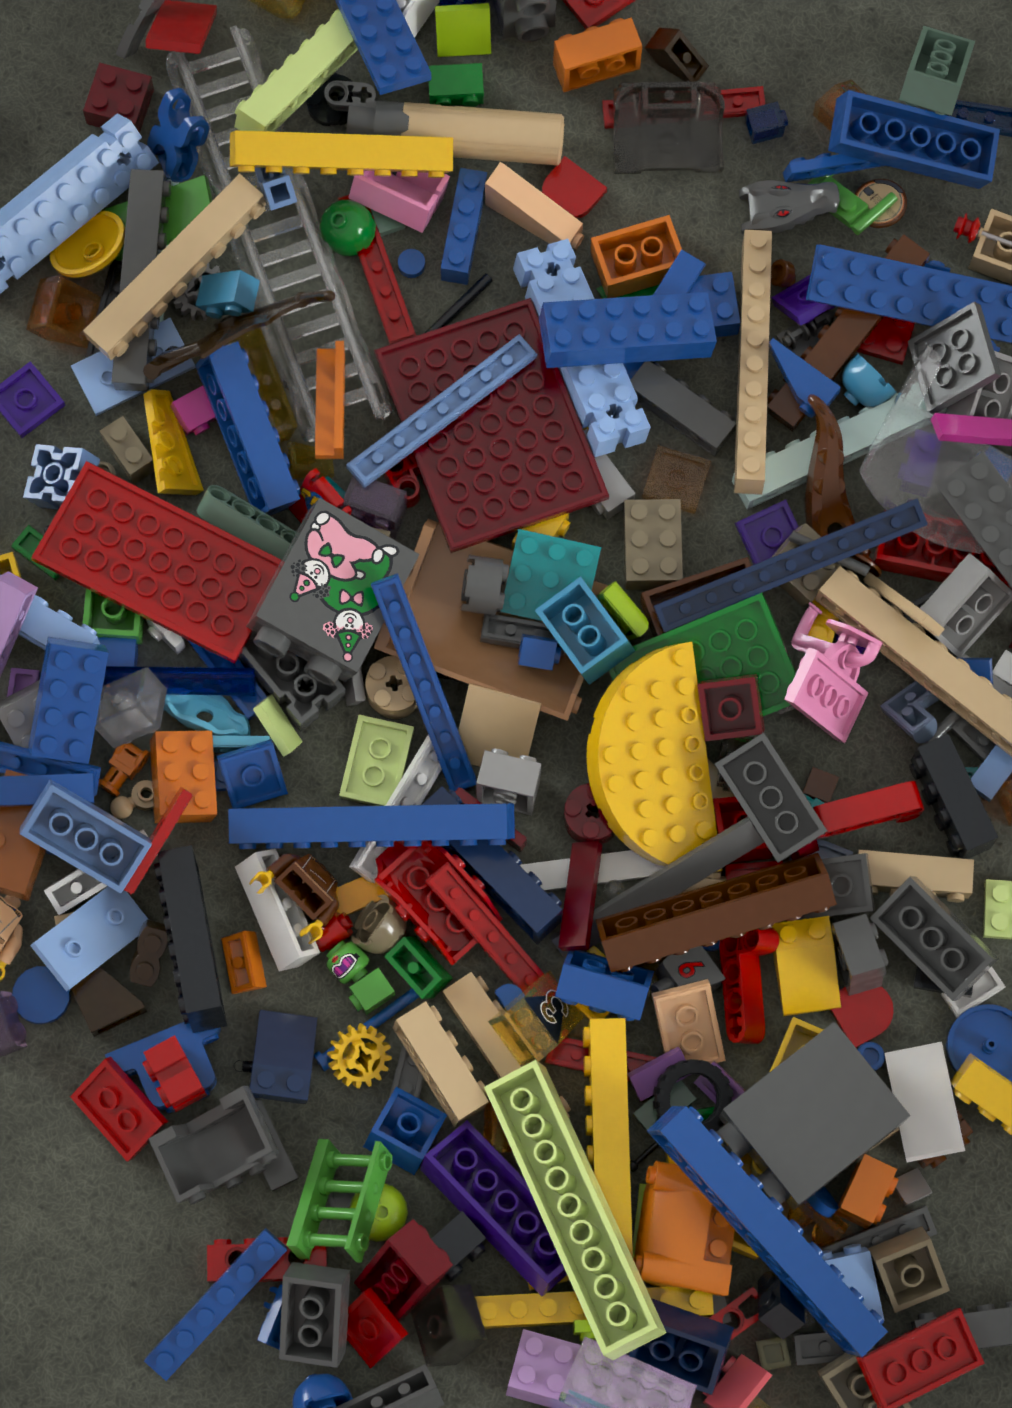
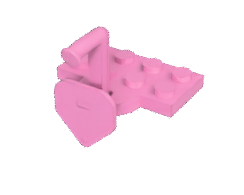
M809 602V607L802 616L791 641L794 649L806 654L800 661L799 669L793 682L787 689L784 700L832 738L845 743L868 695V692L856 683L860 667L874 661L882 646V642L848 624L828 619L826 625L840 636L836 643L808 636L818 614H822L819 608ZM856 645L866 648L864 654L859 653Z

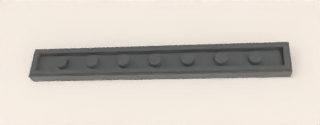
M749 817L744 818L594 909L589 948L601 941L596 919L678 895L764 843ZM560 931L551 935V940L566 959L569 951H562L558 947Z

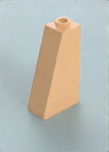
M501 162L498 164L485 183V205L549 244L569 239L572 248L577 249L584 238L582 234L583 223Z

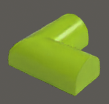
M616 581L597 595L599 602L610 613L611 618L628 641L638 638L646 632L649 624L646 616Z

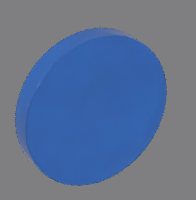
M984 1004L966 1010L955 1020L949 1030L946 1042L948 1060L955 1073L971 1053L1012 1082V1011L1002 1006Z

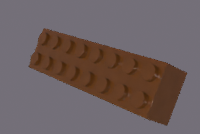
M814 853L596 919V924L611 973L615 971L626 972L638 964H652L661 960L662 957L672 954L682 955L698 946H712L718 940L728 937L739 938L748 931L755 929L765 930L772 927L775 923L785 920L795 921L800 919L802 915L811 912H825L831 906L837 904L828 872L819 853Z

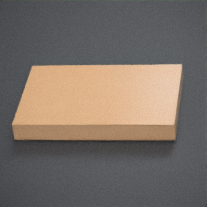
M708 979L651 993L664 1054L679 1047L685 1060H703L710 1062V1064L713 1061L717 1063L726 1061Z

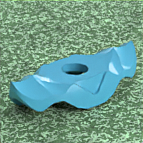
M175 687L166 692L159 701L161 708L187 728L196 731H212V735L250 736V724L246 716L237 713L231 707L228 700L213 691L198 690L188 692ZM208 712L212 715L213 719L210 722H206L197 718V714Z

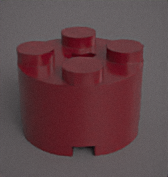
M590 783L583 784L574 789L568 796L564 808V823L568 834L577 842L599 841L601 844L610 841L615 834L609 828L608 821L601 809L597 807ZM589 810H591L592 812L597 811V812H598L597 819H596L594 816H590V817L588 818V817H587L588 811H589Z

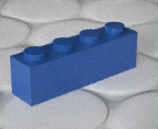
M460 168L441 264V281L468 285L485 199L487 172Z

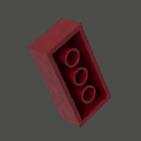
M412 1219L385 1242L354 1281V1284L362 1293L371 1287L400 1322L419 1306L453 1264L450 1262L448 1254L442 1248H438L431 1240L428 1231Z

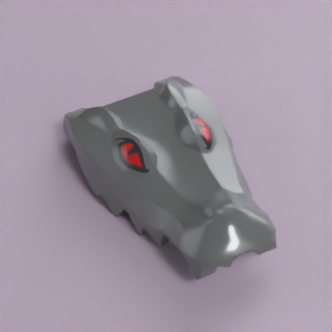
M774 180L758 181L747 185L739 190V198L742 200L749 199L750 221L741 224V232L743 235L744 230L782 233L785 230H792L797 224L804 225L807 221L814 220L816 215H822L827 212L836 213L840 202L838 186L834 182L806 184Z

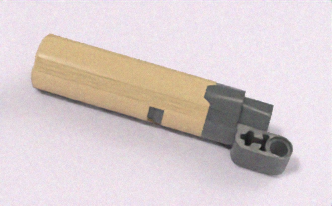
M332 81L325 87L324 95L328 106L332 110L348 112L347 134L453 137V158L559 165L561 163L564 138V116L562 114L377 100L373 86L363 82ZM335 90H340L345 95L342 100L333 101L330 99L331 93ZM349 91H352L353 93V102H350ZM363 93H368L369 98L366 99V103H362L360 100Z

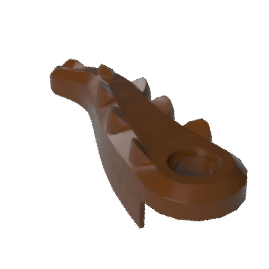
M810 394L807 399L815 413L817 429L806 483L805 516L806 523L818 535L823 537L828 535L827 530L832 523H839L841 529L855 524L845 489L843 440L840 427L825 402L818 396Z

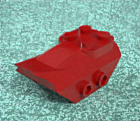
M421 840V846H404V841H395L393 847H388L375 859L378 875L374 881L397 905L394 908L403 920L407 921L410 919L417 927L414 931L418 937L425 943L429 940L452 966L477 942L426 884L425 880L445 862H449L500 922L503 919L487 894L483 891L486 888L475 875L470 877L464 870L466 865L456 854L451 856L441 846H432V840Z

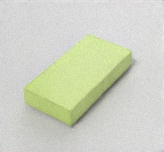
M273 695L266 697L253 708V711L283 757L291 753L302 743L301 738Z

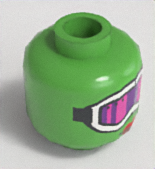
M341 941L326 955L328 958L326 967L342 984H347L350 981L356 983L368 974L365 968L369 963V957L353 941L347 943Z

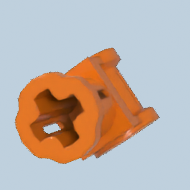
M125 737L118 744L109 761L111 768L103 779H99V786L115 797L119 796V789L126 779L132 780L142 770L151 754L148 750L143 751L130 743L131 739Z

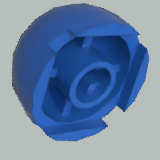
M312 1374L305 1378L297 1387L293 1395L292 1405L293 1408H335L352 1400L353 1397L346 1384L335 1375Z

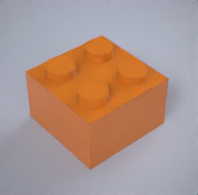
M864 1154L853 1171L835 1214L865 1229L872 1224L876 1225L877 1222H880L887 1207L882 1204L884 1198L892 1195L899 1179L894 1177L897 1169Z

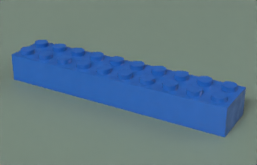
M672 1106L647 1132L839 1347L847 1354L863 1357L888 1332L882 1326L884 1323L883 1318L875 1310L871 1309L869 1311L862 1303L864 1300L863 1296L854 1287L848 1288L842 1281L844 1278L842 1272L833 1264L829 1266L822 1259L823 1251L814 1242L808 1243L802 1236L804 1231L800 1225L793 1219L789 1221L781 1213L784 1210L782 1205L774 1197L768 1198L761 1190L764 1187L763 1184L753 1174L747 1175L741 1168L744 1165L741 1159L732 1151L728 1153L722 1147L723 1140L713 1129L708 1131L701 1123L703 1117L692 1106L689 1109L687 1106Z

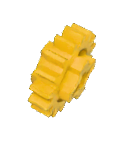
M359 1023L357 1030H355L354 1027L348 1025L347 1034L341 1031L338 1032L340 1037L338 1042L331 1040L330 1043L335 1047V1050L327 1052V1055L334 1060L328 1065L332 1070H336L333 1075L338 1080L342 1079L346 1086L353 1082V1085L360 1089L362 1082L370 1087L372 1086V1078L380 1081L382 1078L379 1072L381 1070H389L384 1065V1062L392 1060V1057L385 1053L391 1046L387 1042H383L386 1038L385 1035L381 1032L377 1033V1029L373 1026L366 1029L364 1024ZM361 1038L370 1039L374 1043L371 1044L370 1042L364 1044ZM359 1049L363 1052L360 1054V1062L356 1060L359 1058ZM346 1068H348L349 1070L355 1068L358 1071V1074L350 1073L346 1071Z

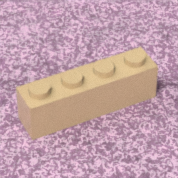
M859 850L857 854L868 853L873 895H877L878 891L890 892L889 895L891 896L910 876H916L936 896L947 897L949 902H964V899H969L972 895L973 859Z

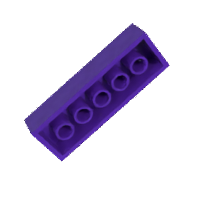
M468 1120L424 1156L420 1170L460 1212L463 1211L486 1239L541 1296H544L567 1275L525 1179Z

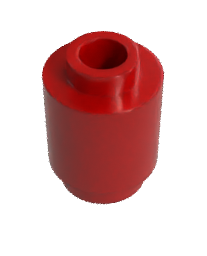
M336 912L326 927H321L323 935L316 941L321 952L327 949L332 950L338 943L353 934L351 927L354 925L346 913L340 914Z

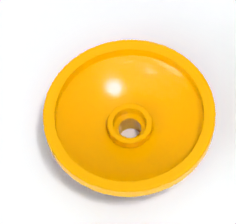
M100 211L50 252L51 264L59 274L71 278L86 277L101 271L113 262L124 245L126 227L123 221L115 213Z

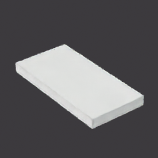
M942 1042L884 1053L892 1093L911 1115L899 1126L906 1161H917L965 1151Z

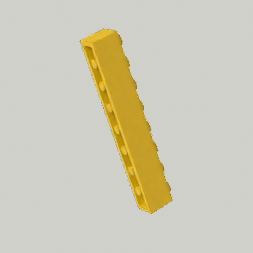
M235 130L230 133V167H238V172L246 173L255 172V168H265V173H282L283 168L293 169V174H309L310 169L320 170L321 175H336L337 170H347V175L362 176L364 171H374V176H391V172H401V177H418V173H428V178H444V173L453 171V137Z
M676 1287L646 1288L652 1299L703 1317L714 1315L713 1295L710 1293ZM575 1291L546 1293L544 1296H541L539 1293L473 1297L475 1329L573 1324L574 1320H587L581 1304L577 1300Z

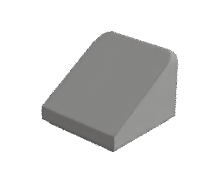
M918 1168L897 1177L899 1180L895 1190L904 1207L933 1193Z

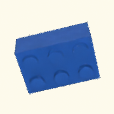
M581 950L569 951L563 964L555 997L561 998L562 1002L569 1005H577L578 1003L587 1005L590 1010L597 1013H606L608 1011L617 1014L619 1018H625L626 1021H634V1019L640 1021L654 971L633 966L632 969L626 972L615 971L611 973L606 957Z

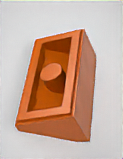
M242 931L221 938L232 994L267 987L256 932Z

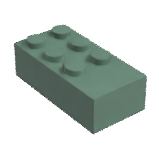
M923 26L899 100L904 101L909 106H921L931 109L932 112L939 115L947 114L952 116L975 41Z

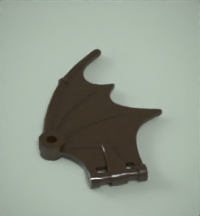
M332 290L308 293L299 292L293 297L253 310V312H247L240 316L229 315L214 324L216 330L200 340L181 347L170 346L154 358L153 361L144 366V375L148 379L154 380L161 373L174 368L192 357L200 356L201 359H204L237 337L254 329L267 326L277 318L298 307L304 308L312 303L333 301L335 293Z

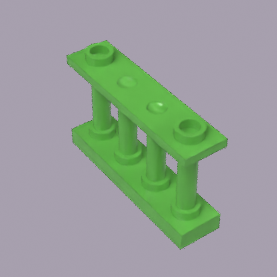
M318 1139L286 1245L298 1259L309 1260L312 1249L315 1246L344 1247L356 1262L362 1263L364 1253L369 1246V1236L387 1173L392 1167L393 1155L381 1141H375L372 1155L341 1154L329 1139ZM339 1166L368 1167L364 1182L333 1180ZM331 1192L360 1194L356 1208L325 1207ZM323 1219L352 1220L348 1235L317 1234Z

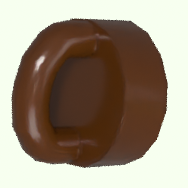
M783 259L776 260L771 266V284L781 288H788L795 284L794 265Z

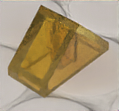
M292 441L287 443L288 459L290 462L289 470L292 479L303 481L306 475L315 468L320 471L318 479L323 476L325 478L327 476L330 478L334 477L333 459H315V446Z

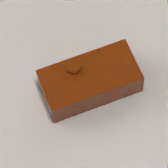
M6 769L4 776L26 775ZM33 806L0 807V893L29 901L46 849L20 835L19 828Z

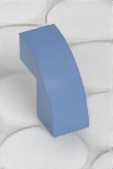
M255 168V175L270 210L298 202L290 177L283 168L282 173H265V168Z

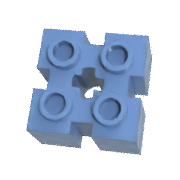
M36 444L31 466L36 468L34 477L28 476L23 498L41 508L59 509L85 462L87 461L98 467L100 459L83 448L64 447L62 451L56 446Z

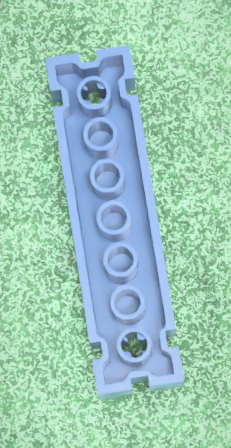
M117 113L101 126L104 131L103 134L99 137L91 134L0 209V294L9 287L5 282L11 276L18 280L127 190L130 184L131 169L151 170L159 163L150 148L139 141L142 136L131 120Z
M569 239L548 244L546 251L542 253L539 252L537 247L519 252L516 255L513 267L514 273L521 288L528 286L525 298H531L538 317L543 302L594 299L581 267L574 268L576 255ZM623 363L558 367L582 428H589L586 438L594 458L615 452L616 446L619 443H623L624 447L628 448L646 442L651 427L643 408L635 409L638 397Z

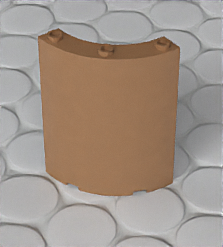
M428 519L422 528L414 550L420 555L403 587L435 671L467 684L470 683L541 703L540 711L568 721L571 712L574 714L578 712L582 701L578 694L584 681V677L568 655L564 653V656H560L559 664H553V670L518 665V648L480 642L484 614L460 611V606L466 604V601H461L465 569L469 568V565H472V563L467 562L468 555L502 559L503 564L509 565L510 569L514 550L485 541L450 553L439 522ZM507 581L501 584L500 592H505ZM594 581L592 592L596 598L608 585ZM496 612V614H495V615H501V616H507V617H512V618H518V619H524V620H530V621H536V622H542V623H543V621H539V620H535V619H530V618H526V617H521V616H517V615H512V614H508V613H503V612ZM384 621L374 649L398 657Z

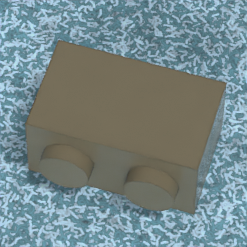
M124 416L100 430L103 442L133 485L154 472L153 458Z

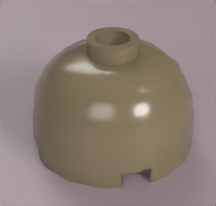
M380 895L378 897L382 900L377 903L371 901L362 910L353 927L358 930L356 937L351 935L355 945L374 954L389 952L406 936L405 932L407 929V921L403 920L394 909L397 905L387 895Z

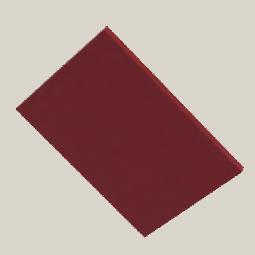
M531 298L374 350V355L401 423L520 334L537 353L535 360L412 452L450 553L609 499V493L559 368H546L539 317Z

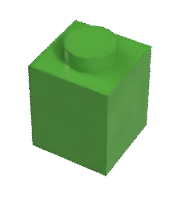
M379 968L349 987L352 995L348 998L357 1012L362 1009L366 1015L395 997V991Z

